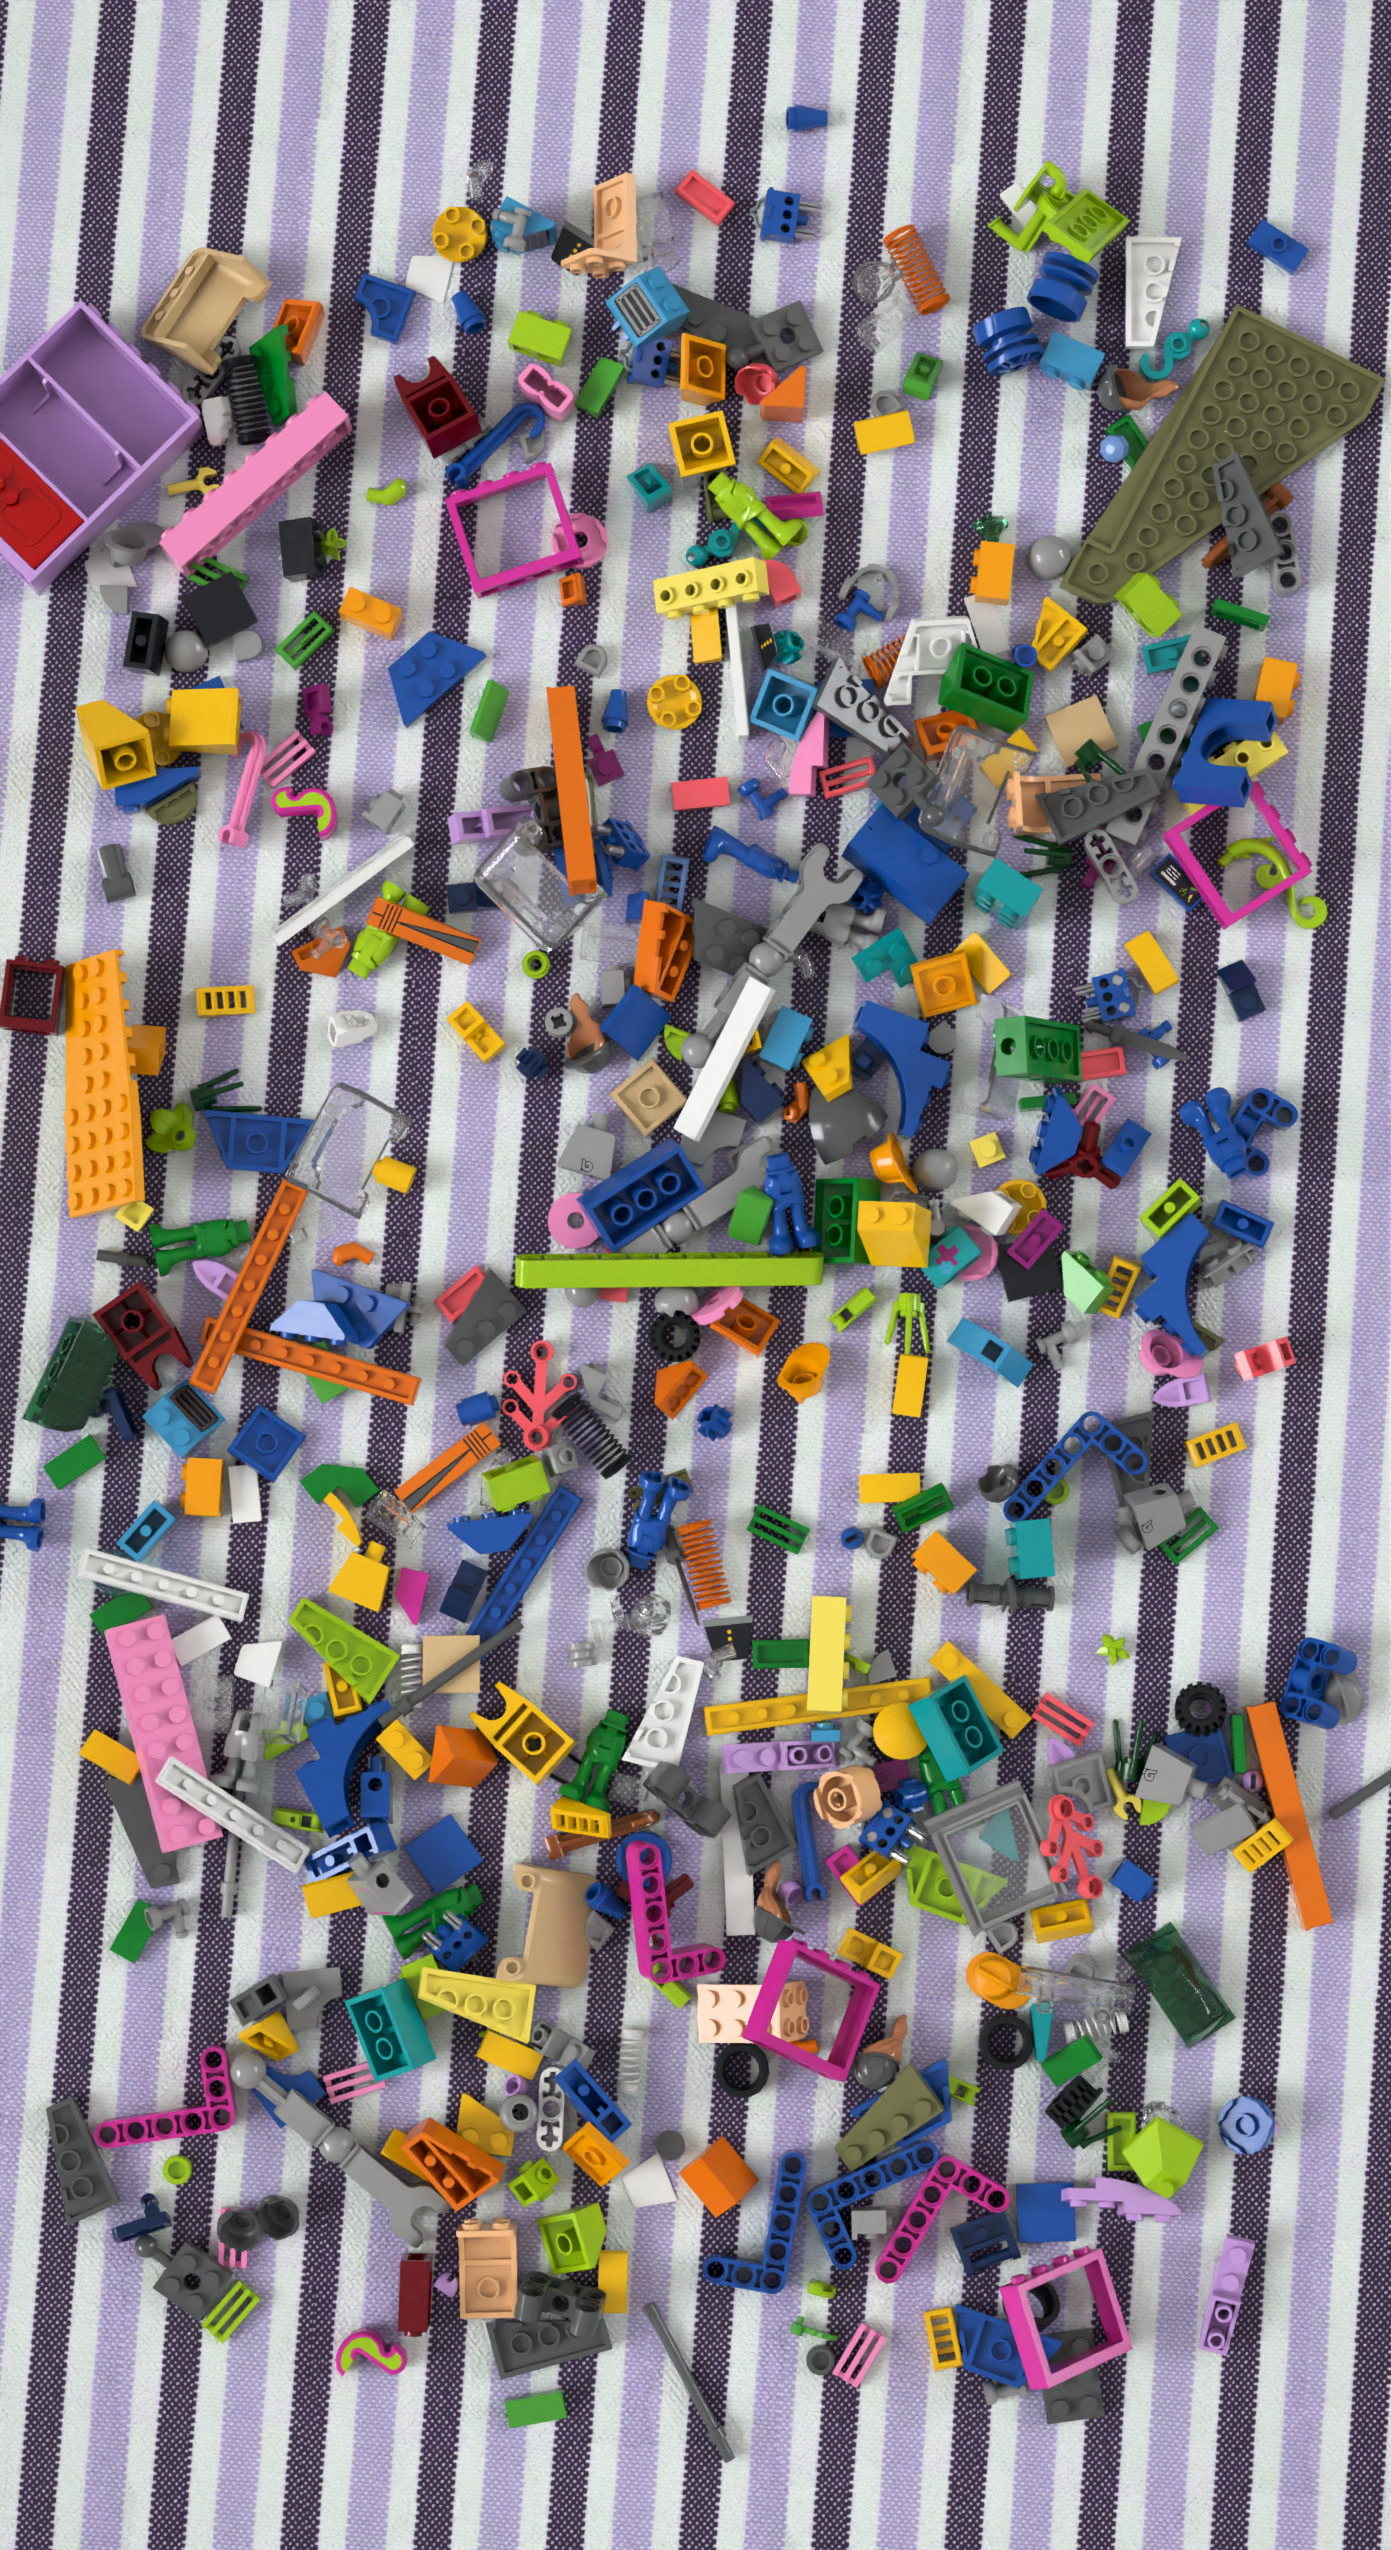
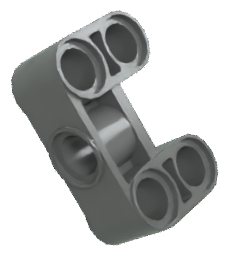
M549 766L515 771L505 778L500 784L502 797L509 802L528 800V804L531 803L536 820V824L528 826L515 836L514 847L516 851L523 856L550 853L555 848L563 847L555 770ZM538 777L544 781L545 787L540 784ZM513 781L519 785L520 791L514 787ZM552 831L558 835L559 841L554 838ZM527 835L533 839L534 845L528 841Z
M660 1761L644 1781L643 1786L682 1818L685 1824L693 1831L702 1836L715 1838L732 1814L717 1801L702 1797L688 1785L691 1778L675 1764ZM682 1792H684L685 1801L682 1805H680L678 1802V1797Z
M532 2271L526 2274L519 2286L514 2316L516 2319L526 2323L537 2322L543 2312L567 2317L571 2320L570 2333L578 2338L589 2339L595 2335L601 2323L606 2293L598 2288L583 2286L571 2281L548 2276L542 2272ZM559 2296L566 2297L568 2302L561 2300Z

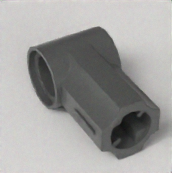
M120 843L108 844L96 849L104 878L102 879V885L107 902L111 903L136 896L130 872L127 871Z

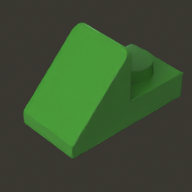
M917 352L902 385L904 386L903 392L928 401L943 361Z

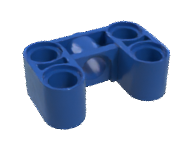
M1265 1088L1253 1090L1246 1097L1242 1106L1231 1120L1238 1134L1245 1139L1248 1161L1250 1158H1258L1262 1163L1261 1171L1254 1172L1249 1168L1243 1174L1251 1179L1261 1177L1266 1173L1270 1165L1267 1155L1251 1145L1261 1125L1265 1122L1275 1129L1286 1130L1293 1126L1298 1118V1111L1293 1104ZM1253 1096H1263L1266 1100L1265 1108H1256L1252 1103ZM1284 1109L1289 1112L1291 1117L1289 1123H1281L1278 1120V1110Z
M1307 1637L1303 1639L1298 1646L1285 1692L1280 1701L1282 1714L1325 1730L1334 1728L1340 1718L1339 1710L1336 1706L1321 1701L1330 1672L1341 1675L1351 1674L1357 1666L1356 1654L1351 1650L1316 1638Z

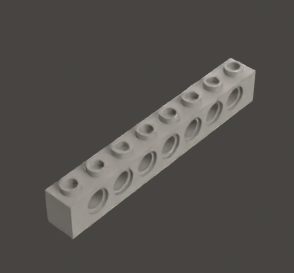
M1198 624L1195 625L1131 770V772L1149 768L1159 790L1166 791L1172 778L1171 775L1167 774L1171 764L1177 766L1183 750L1179 748L1182 739L1188 740L1195 724L1190 722L1194 712L1200 714L1206 698L1202 697L1205 686L1211 688L1218 672L1213 671L1216 661L1223 662L1229 646L1224 644L1227 637ZM1200 652L1207 654L1210 660L1209 664L1203 667L1198 666L1194 661V656ZM1188 678L1194 679L1198 683V690L1187 692L1183 688V681ZM1176 704H1181L1186 708L1187 715L1184 718H1176L1172 715L1171 708ZM1164 730L1172 731L1175 735V742L1164 744L1160 739V733ZM1152 756H1159L1163 759L1164 767L1161 770L1150 768L1148 761ZM1155 798L1138 807L1137 809L1141 812V819L1138 822H1130L1126 818V814L1110 821L1105 832L1109 837L1132 847L1136 846L1137 841L1143 843L1149 827L1144 825L1148 816H1155L1161 802Z

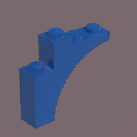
M866 1000L861 1002L852 1029L857 1030L870 1039L889 1061L898 1082L901 1098V1115L896 1136L906 1140L912 1139L914 1135H918L922 1127L923 1120L920 1119L923 1108L927 1109L932 1098V1093L929 1092L930 1089L935 1091L941 1090L943 1086L946 1087L952 1075V1071L949 1070L951 1062L920 1051L921 1047H926L930 1038V1032L927 1031L928 1023Z
M1190 1212L1140 1257L1145 1263L1141 1268L1152 1280L1156 1276L1159 1279L1133 1302L1138 1306L1135 1312L1145 1323L1151 1320L1156 1326L1164 1318L1166 1321L1162 1325L1173 1337L1178 1333L1185 1341L1181 1344L1185 1351L1191 1357L1197 1354L1202 1360L1210 1351L1201 1341L1193 1325L1188 1302V1289L1195 1261L1203 1247L1213 1236Z
M388 1699L372 1703L368 1706L367 1710L358 1715L346 1717L337 1726L332 1717L316 1721L311 1728L306 1730L320 1759L304 1763L295 1773L329 1838L355 1825L349 1804L351 1775L364 1747L384 1728L377 1718L392 1708Z

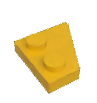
M1047 596L1043 600V608L1036 626L1035 638L1031 645L1037 651L1036 662L1052 673L1088 633V629Z
M848 1034L801 1061L804 1069L827 1102L852 1089L851 1047H853V1043Z
M462 2092L456 2134L487 2154L511 2157L515 2133L509 2132L503 2127L499 2116L495 2112L473 2099L468 2093Z

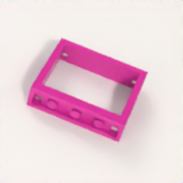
M545 462L535 463L530 466V470L521 473L519 471H512L505 474L501 480L495 482L486 480L478 483L477 488L468 491L466 489L456 490L450 494L451 497L445 498L472 587L478 599L584 564L551 462L547 464ZM547 478L570 549L480 579L457 508Z
M1251 780L1253 786L1249 797L1298 871L1233 914L1180 835V833L1222 806L1207 805L1165 832L1162 836L1223 930L1235 924L1312 872L1310 869L1312 866L1310 859L1304 852L1300 853L1294 845L1296 839L1293 833L1288 828H1283L1279 822V819H1281L1279 812L1272 804L1270 806L1263 798L1265 792L1257 781L1253 783Z
M792 1937L791 1941L779 1939L742 2038L827 2079L845 2083L881 1985L870 1980L869 1973L861 1970H856V1972L850 1970L851 1965L839 1959L834 1961L828 1959L830 1954L816 1948H813V1951L808 1949V1943L805 1941H800ZM795 1957L855 1987L827 2061L767 2032Z
M1089 2245L1075 2248L1072 2250L1073 2255L1069 2257L1068 2255L1051 2259V2265L1042 2264L1030 2269L1031 2274L1012 2276L1010 2283L999 2287L1030 2390L1049 2389L1133 2349L1102 2248L1090 2249ZM1084 2266L1107 2341L1049 2368L1026 2291Z

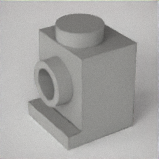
M391 788L387 791L385 790L381 796L377 794L369 805L370 813L364 810L361 814L363 820L387 835L406 808L404 802L401 801L403 796Z
M622 965L607 966V971H601L603 1008H615L630 989V977H624V966Z
M885 2206L850 2207L852 2240H858V2234H863L864 2239H878L880 2234L892 2232V2215L886 2214Z

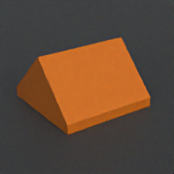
M284 299L273 326L274 329L278 325L288 324L289 335H284L286 350H291L292 362L303 366L307 362L325 317L323 306L318 301Z
M803 364L760 402V417L764 421L803 423L806 368Z
M951 710L914 720L926 763L980 748L982 737L975 720L966 715Z
M742 1297L741 1302L734 1309L731 1310L728 1307L724 1310V1317L711 1323L710 1330L759 1358L781 1320Z
M437 1725L428 1782L476 1788L498 1764L489 1740L481 1730Z
M723 2136L718 2138L678 2173L715 2218L737 2204L759 2181V2178Z

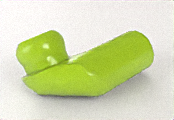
M397 478L384 490L369 487L366 501L392 506L405 496L407 483L403 479Z

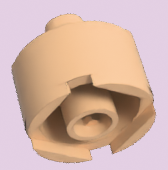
M850 1765L828 1772L821 1776L819 1786L814 1791V1803L818 1814L823 1820L827 1819L833 1825L831 1826L835 1828H846L867 1821L882 1808L878 1783L874 1772L868 1767Z

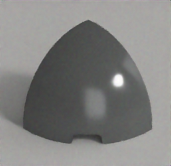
M818 1087L813 1088L809 1103L810 1129L815 1147L825 1165L853 1153L854 1145L859 1143L861 1139H871L888 1118L886 1112L877 1103L860 1092L850 1089L832 1101L827 1102Z

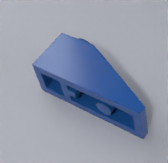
M198 766L156 769L157 776L115 787L116 807L119 811L123 810L124 814H138L140 809H148L190 782L201 778V770Z
M388 1823L372 1824L307 1856L304 1863L311 1881L316 1882L353 1870L349 1866L348 1861L359 1852L368 1861H375L397 1850Z
M576 2058L554 2077V2080L586 2123L589 2121L611 2143L632 2125Z

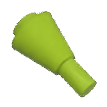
M733 1076L717 1106L719 1112L733 1113L735 1109L741 1107Z

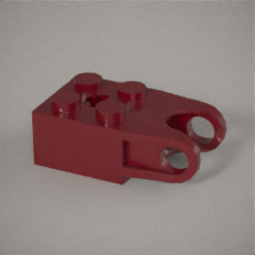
M435 356L427 358L430 372L423 381L412 383L400 374L393 378L412 424L433 459L478 436L483 431L474 410L453 375H450Z
M144 1280L137 1282L92 1314L123 1359L155 1391L162 1387L155 1368L156 1360L161 1354L173 1355L187 1368L194 1366L192 1356L176 1325ZM131 1313L134 1316L138 1315L140 1317L139 1327L137 1325H130Z

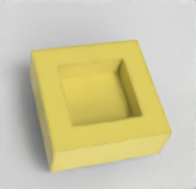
M996 1132L968 1143L979 1169L1006 1158Z
M142 1201L121 1207L115 1218L140 1233L155 1209Z

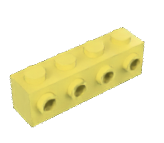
M755 557L653 580L657 613L667 616L668 620L683 619L685 617L684 614L691 612L693 614H705L710 612L709 608L717 606L719 609L732 608L735 606L734 603L739 601L754 603L760 601L761 596L770 595L766 561Z
M1273 731L1270 742L1245 740L1239 744L1236 740L1223 749L1225 754L1217 759L1211 756L1208 762L1221 766L1246 767L1249 777L1253 779L1285 758L1288 751L1275 731ZM1182 803L1190 816L1207 806L1205 804Z
M812 1596L807 1713L841 1715L842 1708L848 1707V1691L843 1690V1679H849V1662H844V1651H850L851 1634L845 1633L846 1622H851L852 1605H846L847 1597Z

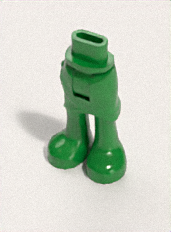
M214 1219L200 1223H191L189 1227L164 1229L160 1224L149 1225L154 1249L195 1239V1245L155 1251L160 1277L170 1274L173 1265L179 1262L207 1256L221 1257L229 1254L235 1247L239 1248V1244L251 1241L246 1219L236 1222L233 1219Z
M608 1709L604 1720L600 1719L599 1724L591 1729L587 1737V1748L581 1758L582 1762L572 1782L562 1784L558 1794L582 1802L594 1766L599 1764L601 1765L584 1804L608 1813L610 1802L606 1798V1790L613 1771L616 1772L618 1762L625 1747V1734L628 1731L625 1727L629 1720L628 1716Z
M927 1744L920 1753V1756L917 1757L920 1760L918 1762L922 1782L928 1788V1796L931 1798L935 1814L937 1815L949 1809L943 1792H949L954 1807L967 1801L959 1778L949 1782L946 1781ZM984 1819L960 1829V1831L985 1823ZM958 1830L955 1831V1832H953V1833H951V1834H948V1835H946V1836L955 1834V1833L958 1832Z
M474 1883L465 1889L461 1886L459 1889L453 1888L444 1891L431 1899L423 1901V1905L408 1913L396 1914L395 1916H381L392 1935L402 1959L405 1960L413 1954L414 1949L425 1941L422 1938L423 1933L429 1937L425 1933L426 1930H429L433 1935H437L438 1932L436 1930L440 1924L445 1926L449 1924L443 1918V1913L450 1917L446 1913L447 1910H450L454 1915L457 1916L460 1913L467 1919L470 1914L475 1913L474 1908L484 1904V1900ZM431 1918V1922L412 1932L404 1933L423 1920Z

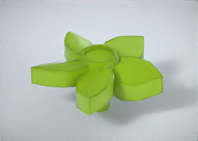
M331 528L326 537H324V540L321 541V546H323L322 552H324L325 556L330 554L332 558L339 561L340 553L338 549L344 548L348 542L338 538L335 528Z
M1103 1635V1645L1097 1650V1653L1101 1656L1109 1655V1661L1112 1666L1118 1661V1657L1122 1659L1130 1658L1128 1652L1122 1649L1125 1644V1638L1114 1640L1111 1635Z

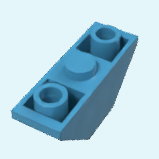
M965 1318L960 1320L947 1342L1017 1388H1019L1034 1365L1013 1347Z

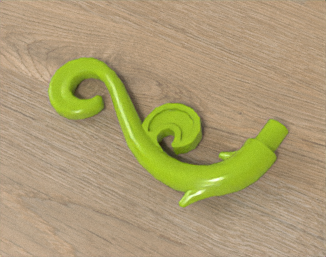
M1272 836L1237 840L1225 849L1226 852L1217 860V863L1225 869L1233 860L1237 861L1241 857L1250 859V853H1257L1267 857L1275 865L1277 874L1273 876L1269 874V870L1272 867L1270 864L1261 865L1255 873L1257 884L1266 890H1270L1292 875L1289 864L1283 854L1270 844L1274 839ZM1294 885L1285 890L1288 907L1296 924L1305 929H1315L1323 924L1328 912L1327 906L1321 898L1307 896L1300 900L1301 905L1309 904L1315 911L1311 918L1306 919L1298 913Z

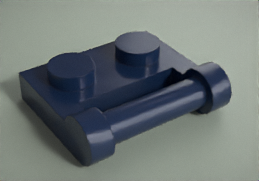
M1005 2211L991 2212L949 2228L967 2278L976 2275L975 2272L1010 2258H1013V2260L1021 2258ZM1006 2240L1008 2247L972 2261L970 2260L969 2253Z

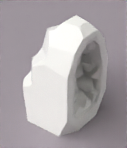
M219 396L205 399L201 402L210 445L214 447L222 446L229 437V430L234 425L228 397Z
M360 1010L340 1011L330 1015L327 1027L328 1038L332 1047L335 1048L354 1045L370 1038L377 1031V1022L373 1015Z

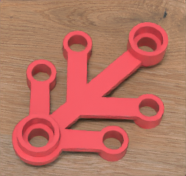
M543 1340L535 1342L531 1347V1356L536 1361L534 1394L521 1381L518 1372L511 1370L504 1375V1383L508 1387L513 1388L533 1410L532 1422L519 1410V1404L516 1400L507 1399L502 1404L503 1412L511 1416L524 1430L523 1441L526 1447L536 1452L542 1451L549 1446L551 1432L568 1417L563 1416L558 1421H555L556 1418L551 1417L544 1423V1412L567 1391L574 1390L578 1384L577 1378L573 1374H565L562 1376L560 1383L546 1394L547 1362L552 1359L554 1351L551 1344ZM540 1347H545L548 1350V1354L544 1358H540L537 1355V1350ZM510 1374H515L518 1377V1381L513 1385L507 1382V1377ZM567 1377L574 1379V1385L570 1388L565 1387L563 1384L564 1379ZM509 1402H513L516 1405V1410L512 1413L505 1410V1406ZM535 1432H540L543 1435V1439L539 1443H535L532 1440V1435Z
M1062 1794L1054 1795L1048 1804V1813L1052 1819L1048 1839H1044L1040 1844V1851L1043 1856H1056L1059 1852L1058 1840L1062 1830L1063 1840L1058 1865L1051 1867L1050 1878L1054 1883L1066 1882L1069 1877L1068 1867L1071 1857L1080 1879L1077 1883L1079 1895L1086 1899L1099 1898L1103 1892L1102 1880L1096 1875L1089 1874L1080 1847L1085 1850L1088 1857H1100L1103 1854V1844L1100 1840H1092L1074 1831L1070 1822L1075 1823L1078 1831H1090L1094 1826V1819L1090 1814H1082L1074 1810V1804L1070 1798Z

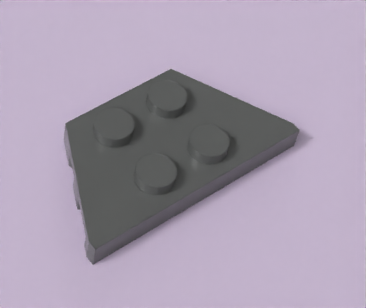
M693 897L691 901V906L694 908L692 958L734 976L744 962L749 964L751 950L757 944L766 942L762 938L767 933L768 928Z

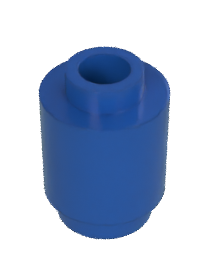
M488 1391L464 1398L462 1403L456 1404L457 1413L463 1426L467 1424L473 1426L497 1417L496 1411L500 1410L495 1394L490 1395Z

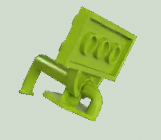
M1048 160L1026 187L1014 206L1013 210L1018 212L1030 200L1038 205L1022 233L1019 235L1003 223L1001 216L994 219L987 227H991L996 234L1021 252L1029 251L1044 231L1053 242L1062 244L1071 251V254L1076 259L1088 264L1126 228L1130 220L1087 188L1082 190L1077 196L1066 190L1067 185L1064 172ZM1047 175L1055 180L1053 186L1045 187L1042 185Z

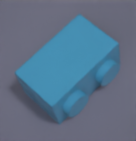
M1054 331L1041 358L1039 369L1043 370L1042 373L1049 378L1058 379L1059 377L1068 381V385L1076 390L1083 391V389L1089 391L1103 362L1105 353Z
M782 1005L758 1060L788 1074L791 1068L797 1069L804 1055L799 1052L803 1042L809 1044L815 1028L811 1027L813 1019Z
M153 1500L116 1544L137 1562H143L179 1519L159 1501Z

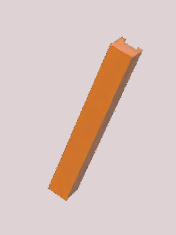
M575 686L546 687L569 897L579 894L598 893Z
M1275 1701L1244 1706L1259 1768L1264 1779L1272 1817L1294 1839L1281 1851L1301 1927L1303 1930L1308 1931L1310 1928L1333 1923Z

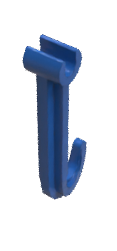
M528 402L518 404L512 408L459 463H452L447 467L446 475L449 482L452 484L455 481L458 490L467 488L470 482L469 477L529 417L537 418L536 425L529 433L531 439H536L542 433L546 424L543 410L538 405Z
M806 1782L795 1789L791 1804L804 1884L802 1897L806 1902L813 1901L811 1895L813 1889L817 1892V1900H824L826 1897L825 1887L821 1883L809 1804V1795L819 1786L817 1782Z

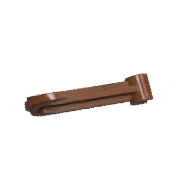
M1277 482L1266 493L1267 497L1262 503L1270 518L1276 511L1285 509L1293 501L1294 497L1280 482ZM1226 535L1201 559L1203 562L1201 565L1205 569L1212 570L1229 556Z
M649 1809L611 1820L612 1836L609 1839L659 1823V1818H661L659 1812H656L655 1809ZM558 1833L543 1838L550 1860L566 1856L569 1851L608 1840V1838L575 1833L565 1835Z

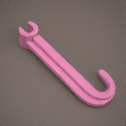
M246 731L239 736L238 755H231L234 758H239L244 745L248 741L250 742L249 754L229 825L223 826L219 832V841L245 848L248 843L249 837L244 829L266 754L265 739L261 734L254 731Z

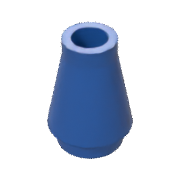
M794 104L793 107H787V130H793L795 133L827 126V110H819Z
M460 291L453 295L451 300L455 306L461 330L465 331L468 335L481 331L486 326L485 314L470 299L466 291Z
M613 689L610 692V697L601 719L603 729L607 732L623 733L625 732V727L629 725L627 692L624 690Z
M595 1882L588 1888L585 1894V1901L588 1902L590 1908L613 1916L616 1919H621L625 1915L627 1905L618 1898L606 1883Z

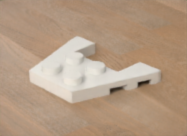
M966 615L911 619L884 697V704L887 706L911 704L912 676L945 673L961 642L978 648L970 620Z

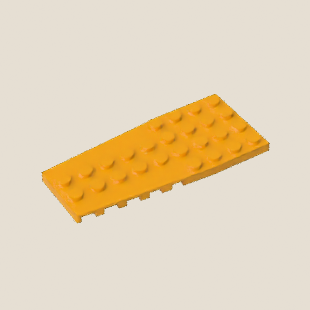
M112 949L66 966V1111L64 1113V1123L66 1125V1177L68 1180L70 1218L79 1219L145 1201L138 1084L136 1080H131L130 1067L136 1066L135 1054L128 1053L127 1039L133 1038L132 1027L125 1025L124 1015L125 1011L130 1010L129 1000L123 999L122 986L127 983L126 972L120 970L119 957L124 955L123 950Z

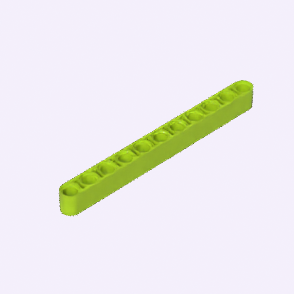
M791 1251L781 1255L771 1254L770 1252L521 1254L515 1257V1285L520 1288L820 1285L823 1283L824 1254L815 1251Z

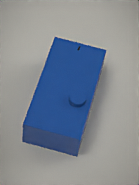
M882 804L851 839L842 854L845 860L872 881L877 880L878 885L929 926L961 889L970 873L904 821L896 818Z
M670 1137L576 1200L603 1245L614 1253L701 1196L707 1190L681 1146Z

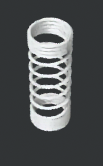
M401 1644V1655L418 1657L401 1660V1663L417 1665L401 1668L402 1671L416 1673L401 1676L402 1679L416 1680L415 1682L402 1683V1687L417 1688L402 1691L401 1694L411 1695L412 1693L408 1692H415L421 1688L419 1686H411L410 1684L421 1683L423 1680L410 1677L422 1675L423 1672L408 1669L419 1668L423 1665L407 1661L423 1658L420 1655H413L423 1653L422 1644ZM423 1701L419 1702L412 1708L423 1707Z
M1124 2010L1114 2012L1113 2022L1107 2013L1105 2023L1102 2016L1099 2015L1098 2026L1093 2017L1090 2018V2027L1085 2018L1082 2021V2027L1079 2021L1076 2020L1075 2030L1072 2021L1064 2022L1063 2028L1067 2044L1078 2039L1077 2024L1083 2036L1085 2035L1086 2023L1090 2037L1093 2040L1092 2020L1099 2038H1101L1100 2019L1106 2036H1109L1108 2018L1116 2035L1115 2015L1120 2033L1129 2032L1126 2012Z
M622 2028L623 2033H621V2036L623 2038L641 2041L621 2042V2044L635 2046L640 2049L620 2050L621 2052L638 2055L639 2057L619 2058L620 2060L637 2063V2065H619V2068L637 2072L618 2073L619 2076L630 2077L636 2080L617 2081L616 2091L637 2094L639 2088L637 2082L640 2080L631 2075H638L640 2071L631 2067H639L641 2065L640 2062L632 2059H640L642 2057L634 2051H641L643 2049L641 2046L636 2045V2043L643 2042L644 2030Z

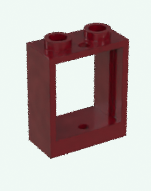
M15 956V960H6L0 1006V1028L2 1030L58 1036L66 980V968L60 965V961L43 959V963L32 962V958L26 956ZM17 971L56 975L50 1021L11 1016Z
M404 2252L401 2258L398 2331L404 2332V2336L420 2337L422 2332H427L430 2326L433 2253Z

